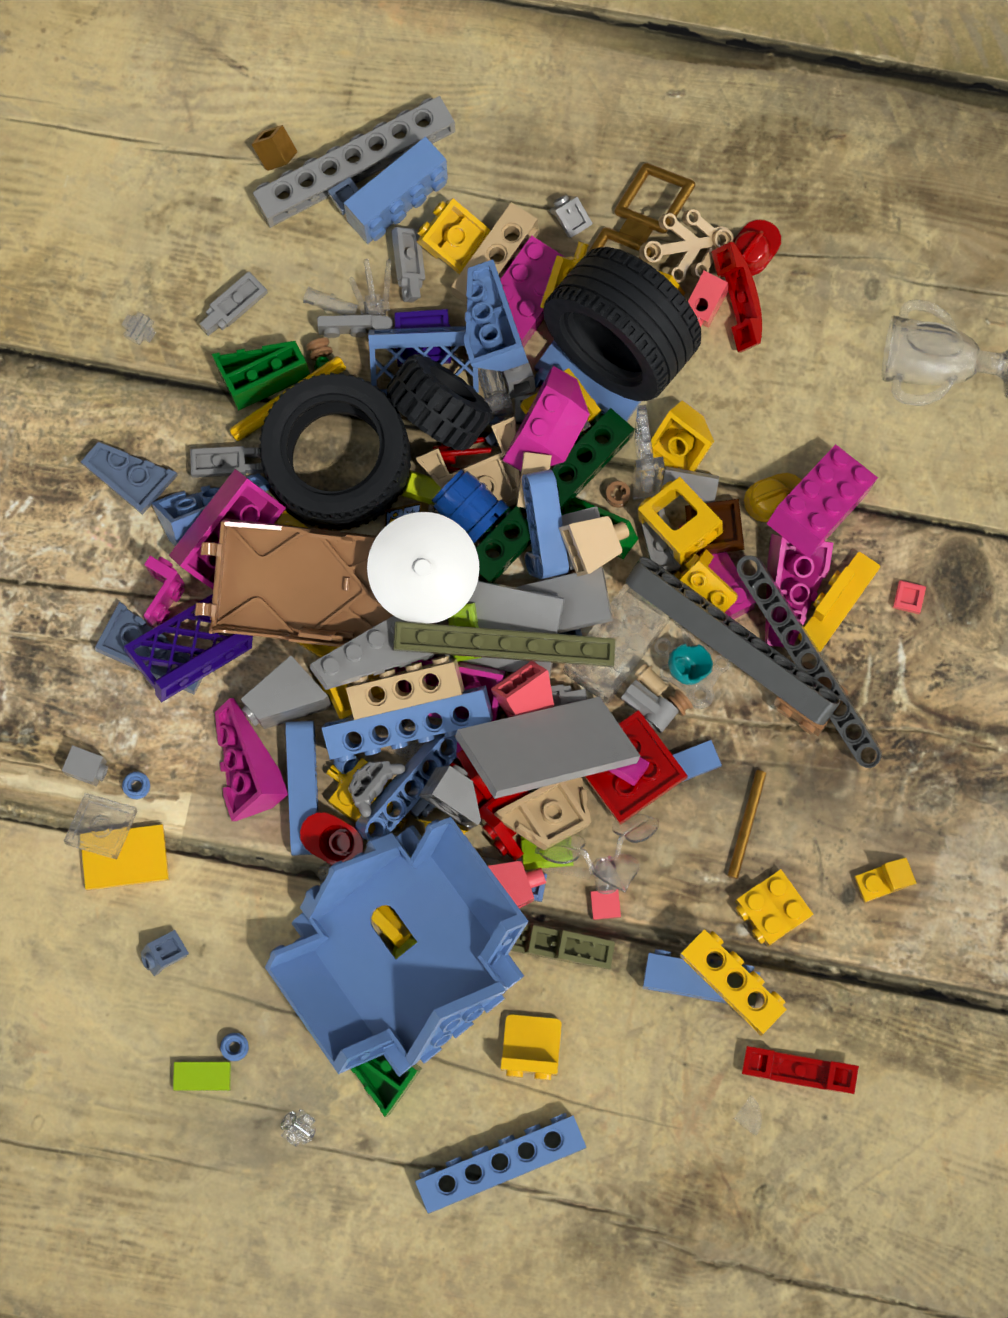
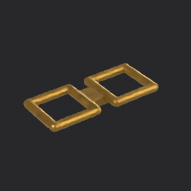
M644 163L615 208V214L626 219L620 231L618 232L608 227L603 228L589 251L604 247L608 239L639 251L641 245L647 241L653 230L662 234L668 231L660 227L658 220L628 209L648 175L682 187L667 213H672L676 217L694 190L695 182L652 164ZM667 217L665 222L667 226H670L671 221ZM647 248V256L650 257L651 250Z

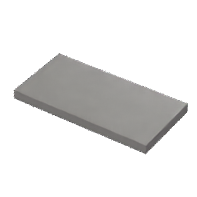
M478 580L475 591L468 603H475L479 628L558 634L565 598ZM448 618L443 621L436 622V625L449 626ZM434 654V656L438 657L447 656L445 654ZM448 655L449 659H453L454 655ZM482 657L461 662L514 673L530 661ZM533 661L547 669L550 678L553 663Z
M600 696L458 729L455 736L494 799L636 764L640 758V754Z

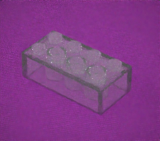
M625 583L610 604L613 621L594 625L587 634L588 637L616 639L614 667L565 664L563 670L565 675L596 697L600 696L607 705L671 620V617L632 590L627 583Z

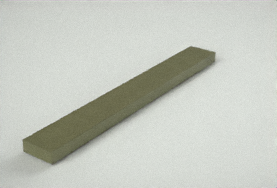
M396 621L394 623L393 651L614 667L616 639Z

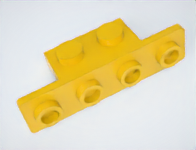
M861 552L855 555L842 573L838 570L835 572L828 583L832 586L828 593L824 594L821 592L813 603L816 609L804 628L819 652L825 647L880 569L878 563ZM801 633L798 636V640L802 641Z

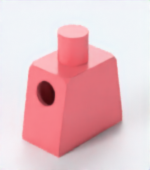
M703 271L688 303L696 314L700 327L703 325L709 328L728 294V282L706 271ZM699 306L707 307L706 310L702 312L697 310Z
M530 661L491 688L493 695L508 718L554 707L548 670L533 661Z
M522 861L488 866L519 909L534 901L531 888L546 884L541 868L525 872Z

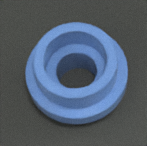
M132 772L124 778L122 788L129 798L138 800L144 798L149 793L150 781L145 774ZM141 782V789L134 791L132 789L133 783Z
M230 1033L223 1038L220 1049L226 1059L239 1061L247 1055L249 1044L243 1035ZM233 1042L240 1044L238 1052H231L230 1045Z

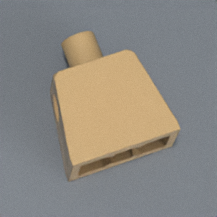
M609 516L559 527L577 577L592 573L621 554L622 547L619 541L629 537L627 525L624 522L613 525Z

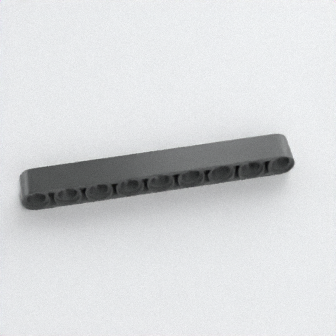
M756 556L742 557L737 564V572L794 663L817 681L820 677H827L831 680V691L847 706V711L844 715H836L833 712L830 717L832 723L857 762L865 768L875 767L882 758V750L764 563ZM748 560H753L757 564V572L752 576L747 575L743 570L744 563ZM763 583L769 584L772 588V595L768 599H763L758 594V588ZM778 606L785 608L787 611V618L783 622H777L773 618V611ZM791 630H797L802 635V641L797 646L788 642L787 637ZM806 653L813 654L817 659V664L813 669L806 668L802 663V658ZM848 725H859L862 730L861 737L857 739L850 738L847 734ZM866 747L873 748L877 753L876 760L866 762L862 758V750Z
M647 557L639 558L626 579L627 585L808 719L819 725L826 724L840 704V699L834 692L656 562Z

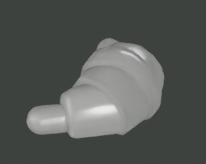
M369 761L360 770L358 769L355 772L348 790L351 793L355 806L363 817L367 818L371 815V802L374 798L380 796L388 780L393 778V775H400L405 772L403 764H390L389 761Z

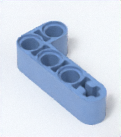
M551 469L524 474L522 476V487L532 551L525 553L527 571L531 576L539 579L567 574L569 563L567 549L559 530L563 523L555 475Z

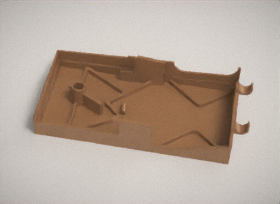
M225 518L221 521L219 543L202 542L201 555L217 556L212 603H196L195 616L204 615L211 617L210 634L231 633L279 638L289 642L340 647L394 615L389 613L378 602L368 580V556L371 546L377 537L375 535Z

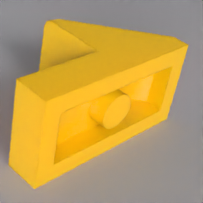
M907 858L884 863L881 867L854 877L864 903L917 884Z

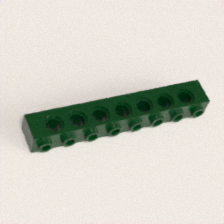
M612 408L605 414L600 412L591 423L593 427L587 433L582 431L579 434L565 462L557 464L551 469L556 478L561 512L633 437L635 428ZM605 436L609 442L600 444L595 440V437ZM585 454L589 456L590 461L587 463L580 462L577 456ZM568 473L573 479L565 482L559 478V475ZM510 506L501 516L502 522L497 527L492 525L482 536L484 540L478 547L474 544L479 559L478 580L494 583L531 544L528 520L522 515L526 508L517 506L513 508ZM514 530L517 532L518 537L509 539L504 535V532ZM489 549H496L500 556L490 558L485 552Z

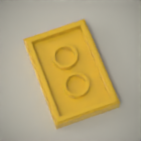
M163 824L80 835L85 890L169 880Z

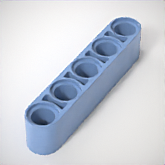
M314 720L286 722L292 856L313 855L303 846L300 838V829L308 816L319 813Z
M445 734L434 735V740L424 743L405 765V772L396 775L380 796L370 805L371 815L367 818L361 815L357 820L355 829L360 833L362 839L369 841L375 836L383 837L391 833L421 798L419 794L436 767L449 766L456 758L457 739L454 736L445 737ZM445 740L447 748L442 753L440 747L441 743ZM425 761H428L429 769L424 774L423 764ZM410 781L411 790L406 794L404 788L406 783ZM392 802L393 810L388 815L386 808L388 803ZM374 822L375 831L369 835V825Z

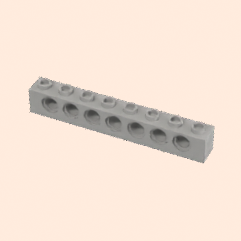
M440 96L434 99L428 98L422 101L419 107L411 111H402L390 122H381L372 131L364 135L358 134L354 136L349 143L341 147H332L327 151L326 155L318 159L311 158L302 167L294 171L288 170L284 172L279 179L271 183L265 182L259 185L256 191L253 192L255 202L268 226L271 228L329 198L328 190L347 178L351 177L356 184L387 168L425 136L433 144L455 132V121ZM425 120L429 122V125L420 127L417 123ZM399 132H403L406 134V136L402 139H397L394 137V135ZM375 144L383 146L379 151L370 149ZM352 156L360 158L356 163L347 161ZM329 168L337 170L333 175L324 174V171ZM305 180L313 182L310 187L301 186V183ZM282 192L290 194L286 199L277 198Z

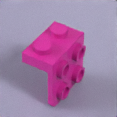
M149 556L144 564L152 577L163 583V586L144 614V618L149 625L155 628L158 624H162L167 620L170 614L168 609L174 601L178 602L185 591V588H183L185 583L177 570L173 568L172 563L160 556L158 559Z

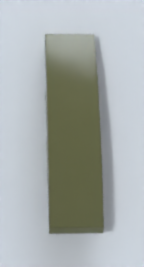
M526 925L511 951L580 965L611 969L615 942L564 930L558 931L536 925Z

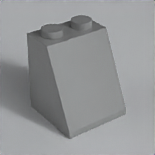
M289 656L241 698L245 706L242 708V711L245 713L244 715L254 726L260 724L263 729L328 710L331 707L328 695L292 656Z

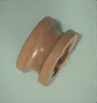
M318 338L306 345L307 351H311L309 355L311 360H317L319 357H327L332 354V347H328L330 343L328 338Z
M622 481L612 482L606 490L607 502L615 508L623 507L628 503L630 499L629 486ZM616 488L621 489L620 492H625L622 495V500H615V496L611 497Z
M679 689L675 690L674 696L667 697V700L679 710L678 714L682 717L686 714L685 711L687 709L691 710L693 708L690 700Z

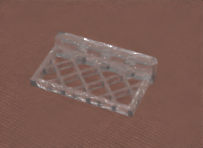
M645 404L638 405L635 422L634 442L637 460H635L631 488L633 499L654 497L661 490L665 468L663 457L653 458Z

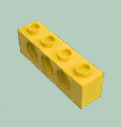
M704 929L680 954V957L762 1036L787 1010L783 1006L786 1002L775 991L771 993L762 986L765 981L755 971L749 973L742 966L744 961L734 951L728 953L721 946L724 943L723 940L714 931L708 933ZM709 954H718L722 959V965L718 968L710 967L706 961ZM732 973L740 975L742 986L739 988L730 987L727 982L728 975ZM752 993L759 994L763 999L762 1007H751L748 1003V996Z

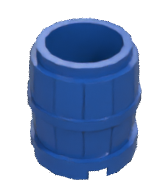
M462 469L432 499L435 509L441 515L459 524L469 535L473 543L509 507L502 499L499 501L484 482L482 483L470 472H464Z

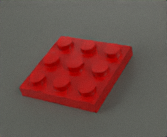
M639 710L619 723L640 754V757L649 762L647 770L635 786L610 771L584 776L619 825L688 778L686 772Z

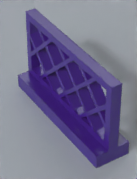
M213 594L201 600L200 603H212ZM195 604L126 644L124 651L155 689V695L162 703L252 649L253 636L241 634L224 636L218 635V633L200 632L201 621L211 623L212 620H210V616H195ZM186 619L196 620V630L180 628L181 622ZM164 632L175 634L173 644L157 642L158 635ZM178 635L194 637L192 647L176 645ZM197 638L213 640L212 647L207 650L196 648ZM140 646L152 647L150 658L138 656L134 650ZM155 649L171 650L169 661L155 659ZM175 651L190 654V659L185 663L173 662ZM152 665L168 667L167 673L156 679L151 673Z

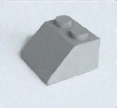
M448 765L436 767L419 796L463 826L479 825L481 821L473 781L466 777L468 773L457 765H453V767Z

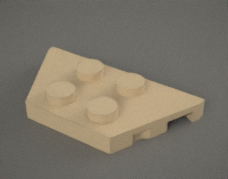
M582 777L541 787L496 811L494 814L505 826L542 850L554 846L591 824L590 811L587 808V790H584Z

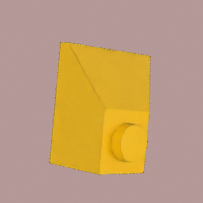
M682 400L668 412L644 451L665 467L695 472L713 445L714 439L704 416Z

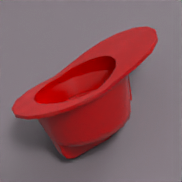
M766 220L749 222L734 239V243L743 255L752 276L761 273L781 246L779 229L773 223Z
M326 812L315 813L308 816L302 823L300 838L303 846L311 854L330 865L338 861L351 860L363 852V839L360 833L353 826Z

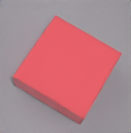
M899 580L893 608L920 614L926 586Z
M618 889L590 892L593 920L621 918Z

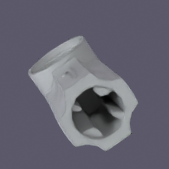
M637 680L628 687L621 697V700L635 711L639 710L650 726L659 733L666 729L679 712L671 702L661 696L657 697Z

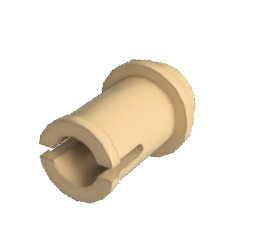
M645 663L634 675L637 677L638 682L641 681L652 693L659 697L669 685L652 670V665L648 666Z

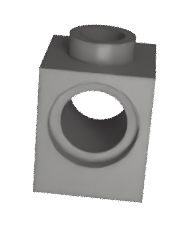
M72 745L62 772L69 777L97 787L99 780H104L108 766L104 757Z

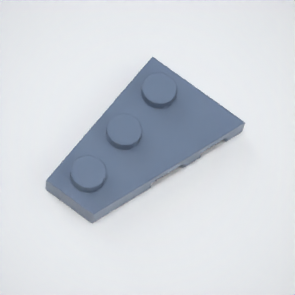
M100 442L81 461L84 467L142 515L178 476L175 471L156 466L152 462L138 459Z

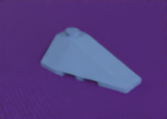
M492 259L468 268L464 345L471 366L503 372L529 363L494 260Z
M260 474L246 476L264 491L271 488L269 482ZM210 485L201 487L202 492L186 495V492L183 491L152 502L153 509L169 541L174 546L178 544L220 488H210Z

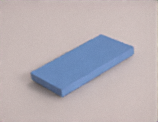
M553 340L534 367V370L537 372L540 368L550 371L552 366L562 371L569 368L579 379L591 398L595 400L601 409L600 412L604 414L612 408L625 421H628L641 403V401L621 397L596 383L565 355L555 340Z

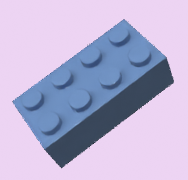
M425 136L344 202L347 222L367 244L372 240H379L386 233V229L393 223L395 225L400 223L410 209L420 207L426 201V196L433 191L441 190L446 185L448 179L446 158Z

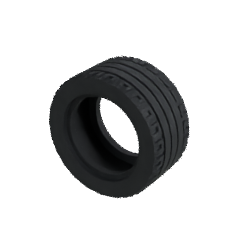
M599 247L587 252L555 288L544 304V320L547 328L565 355L596 383L630 400L649 401L658 397L690 360L701 344V327L698 318L680 291L651 265L621 249Z
M324 373L319 376H311L312 378L302 379L301 382L295 383L291 389H286V392L279 396V400L273 403V407L268 411V416L264 419L265 423L261 427L262 433L259 437L261 442L259 444L260 459L264 474L282 505L303 522H307L312 526L317 525L322 529H337V531L345 528L347 530L352 527L358 528L362 524L367 525L370 521H375L378 516L384 515L385 511L390 509L394 502L396 503L397 497L402 494L403 487L407 484L406 479L409 478L411 449L401 415L391 403V399L386 396V393L380 391L376 385L373 386L371 382L364 381L360 377L356 378L350 374L346 376L344 373H330V375H325ZM333 414H347L360 418L375 430L380 441L376 464L364 480L345 490L323 491L311 487L296 475L293 466L294 448L301 433L312 422Z

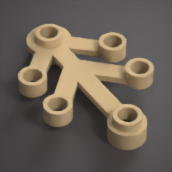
M696 209L685 211L682 220L687 226L695 225L707 237L698 238L678 222L674 214L667 213L659 218L660 227L663 230L673 231L684 241L663 245L657 241H648L643 243L639 250L641 259L646 263L658 262L663 255L685 252L677 266L670 268L667 273L674 277V272L677 270L679 278L676 279L674 277L677 283L684 281L686 271L700 249L708 248L702 261L695 263L691 267V274L696 279L701 277L697 271L699 266L703 271L709 273V268L713 263L711 251L729 242H734L733 234L729 229L723 226L714 228L701 217ZM690 213L694 215L693 222L689 220ZM667 217L671 221L670 226L666 225L665 220ZM718 235H719V236L721 237V239H722V242H721L720 245L718 244V241H717ZM647 248L651 250L650 257L647 256Z

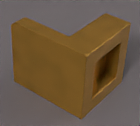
M283 125L262 131L251 144L267 171L287 165L297 153V149Z

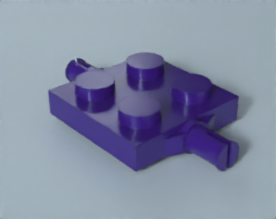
M448 309L395 312L394 329L451 327ZM440 346L433 347L427 353L431 359L438 363L448 354ZM419 347V348L424 351L427 347ZM406 348L400 356L406 360L409 356L420 353L414 348ZM451 356L444 364H451ZM397 359L398 367H401L403 363Z

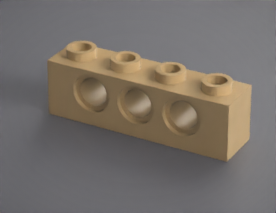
M511 202L452 284V295L467 304L468 268L491 260L490 258L493 255L497 254L504 257L501 262H494L501 279L531 235L535 238L539 233L538 219ZM508 234H516L519 238L515 241H508L505 237Z
M448 655L432 659V664L422 666L421 662H416L405 666L406 670L395 672V669L391 668L379 674L378 677L369 679L367 675L361 677L358 681L349 683L346 691L354 720L462 695L465 689L457 658L449 659ZM429 673L436 675L439 684L436 686L428 685L425 682V675ZM407 680L411 684L412 690L407 693L402 692L398 688V681ZM374 686L381 687L385 692V697L382 699L375 698L371 693V688Z

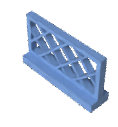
M466 326L369 330L371 384L377 386V379L383 372L391 379L394 377L387 368L396 358L402 363L406 361L400 356L406 348H414L423 357H429L427 353L433 347L440 346L448 354L439 363L443 365L451 356L461 365L455 375L458 376L464 369L473 376L472 387L479 393L478 368L473 367V370L468 367L470 364L469 359L464 363L454 354L460 346H465L464 334L466 333ZM446 346H454V347L450 350V349H448ZM419 347H427V348L423 351V350L420 349ZM392 348H400V350L396 352ZM375 349H387L394 356L383 366L375 357ZM376 365L381 369L377 374ZM379 389L386 393L387 396V389Z

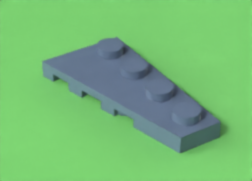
M119 601L95 646V650L139 670L124 651V646L153 628L147 625L146 621L141 617L134 615ZM163 634L158 635L157 642L172 644ZM140 646L134 651L138 656L150 658L152 647ZM156 648L154 658L169 661L171 650ZM175 651L173 662L185 663L190 659V655ZM152 665L151 673L158 679L167 673L168 667ZM202 679L183 690L194 695Z

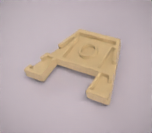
M514 416L491 425L501 452L461 468L464 472H470L482 483L484 482L499 501L502 499L509 507L517 504L520 483L519 470L502 461L516 435ZM439 448L416 456L417 462L441 488L461 470L449 473Z

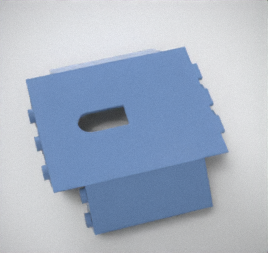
M452 817L441 821L437 819L429 823L425 828L426 832L423 837L414 825L409 826L398 836L393 833L383 837L375 836L368 841L364 853H359L351 860L334 863L329 868V873L320 887L318 885L313 886L305 893L306 897L300 906L303 913L291 923L301 937L293 944L276 947L270 953L265 969L338 1074L381 1055H384L398 1077L420 1060L425 1064L442 1050L441 1046L447 1043L452 1035L454 1038H457L474 1024L472 1021L478 1018L484 1010L488 1013L505 999L502 994L524 977L523 973L509 956V952L529 921ZM387 905L392 907L417 941L415 945L397 959H395L375 931L371 922L373 912L380 906Z

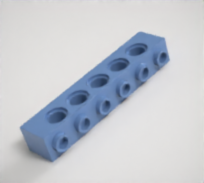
M486 685L464 690L462 695L356 720H354V717L328 722L323 725L322 732L329 759L338 758V762H343L355 758L354 754L361 752L368 756L381 752V748L391 746L392 749H399L407 746V742L418 739V743H424L434 740V735L445 733V737L454 736L458 729L491 722L494 716ZM459 706L467 708L469 717L466 719L459 718L455 713V708ZM430 713H438L442 717V724L433 725L430 723L428 715ZM402 720H412L415 723V730L406 731L402 727ZM378 725L385 726L389 735L385 738L379 737L375 732V727ZM349 732L359 733L362 742L359 744L352 743L348 737Z
M564 1113L550 1119L552 1124L547 1127L541 1128L540 1124L527 1128L524 1130L526 1135L515 1139L514 1135L498 1141L499 1146L489 1150L488 1146H484L472 1151L473 1157L465 1161L462 1160L461 1156L445 1163L447 1168L436 1172L434 1167L419 1173L421 1179L415 1181L427 1213L430 1214L586 1149L587 1147L574 1115L567 1117V1114ZM555 1132L560 1136L561 1143L558 1147L549 1148L545 1145L544 1137L547 1133ZM530 1143L534 1147L535 1153L532 1158L523 1159L519 1156L518 1148L521 1144ZM496 1154H504L508 1158V1165L505 1169L496 1170L493 1168L492 1158ZM470 1165H478L481 1168L482 1175L479 1180L470 1181L467 1179L465 1172ZM448 1175L454 1178L455 1188L451 1192H443L440 1189L439 1182L442 1177Z

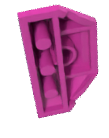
M552 366L502 459L503 462L521 471L524 452L552 455L550 466L565 462L590 415L576 378Z

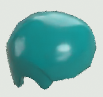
M685 643L669 654L668 667L674 679L685 685H695L712 672L713 661L710 653L702 645L687 646Z

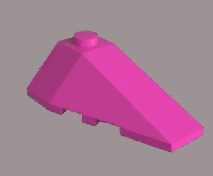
M771 534L767 570L802 625H804L812 601L815 602L823 578H826L830 570L833 543L825 541L809 558L781 535ZM767 584L766 599L772 595V588L769 584ZM778 606L773 611V618L777 622H783L787 618V611L785 608ZM766 619L765 643L769 646L784 647ZM791 630L788 633V642L794 645L800 632Z
M229 698L215 711L218 745L223 747L224 762L220 763L221 772L226 774L227 787L223 788V796L231 821H239L274 808L288 795L278 766L235 699Z

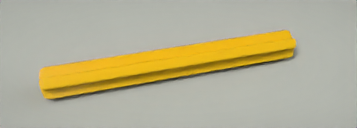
M336 356L305 378L310 379L312 378L311 376H319L324 373L325 375H330V373L339 374L346 369V366L342 359ZM280 395L232 426L229 430L236 441H240L264 425V419L268 416L269 409L273 407L275 401L279 400Z

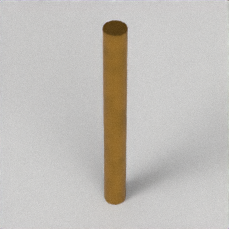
M756 770L727 875L734 879L739 877L767 774L764 771Z

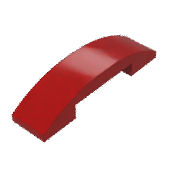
M729 242L711 251L717 276L725 277L726 282H728V291L737 325L731 327L737 352L741 353L761 344L762 313L758 292L749 267L736 244Z
M747 1046L742 1074L792 1085L855 1094L859 1066Z

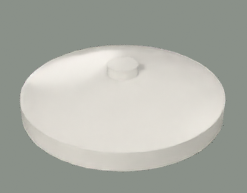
M431 512L410 513L390 522L374 540L368 556V580L378 602L395 617L411 623H436L459 612L472 597L479 578L478 554L469 535L453 520Z

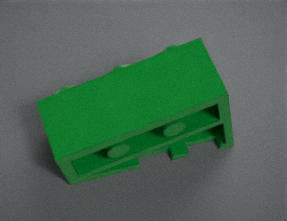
M296 341L264 345L262 349L249 351L239 349L236 350V353L211 354L238 411L286 389L310 375L307 362Z
M384 1055L351 1069L365 1087L366 1092L378 1105L384 1117L391 1114L422 1070L419 1065L415 1064L398 1077Z

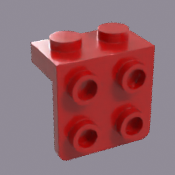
M529 791L496 799L492 797L479 809L481 822L484 825L482 829L490 839H494L493 846L502 856L508 854L515 861L523 855V852L513 839V836L517 833L505 826L494 814L496 811L530 794Z

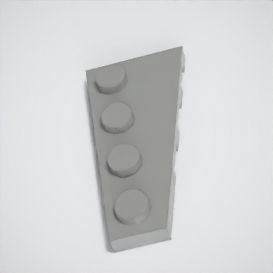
M392 616L311 663L310 669L325 690L358 681L361 677L373 674L375 676L399 666L401 668L421 659L423 661L432 659L434 654L393 651L394 623L396 621H407Z

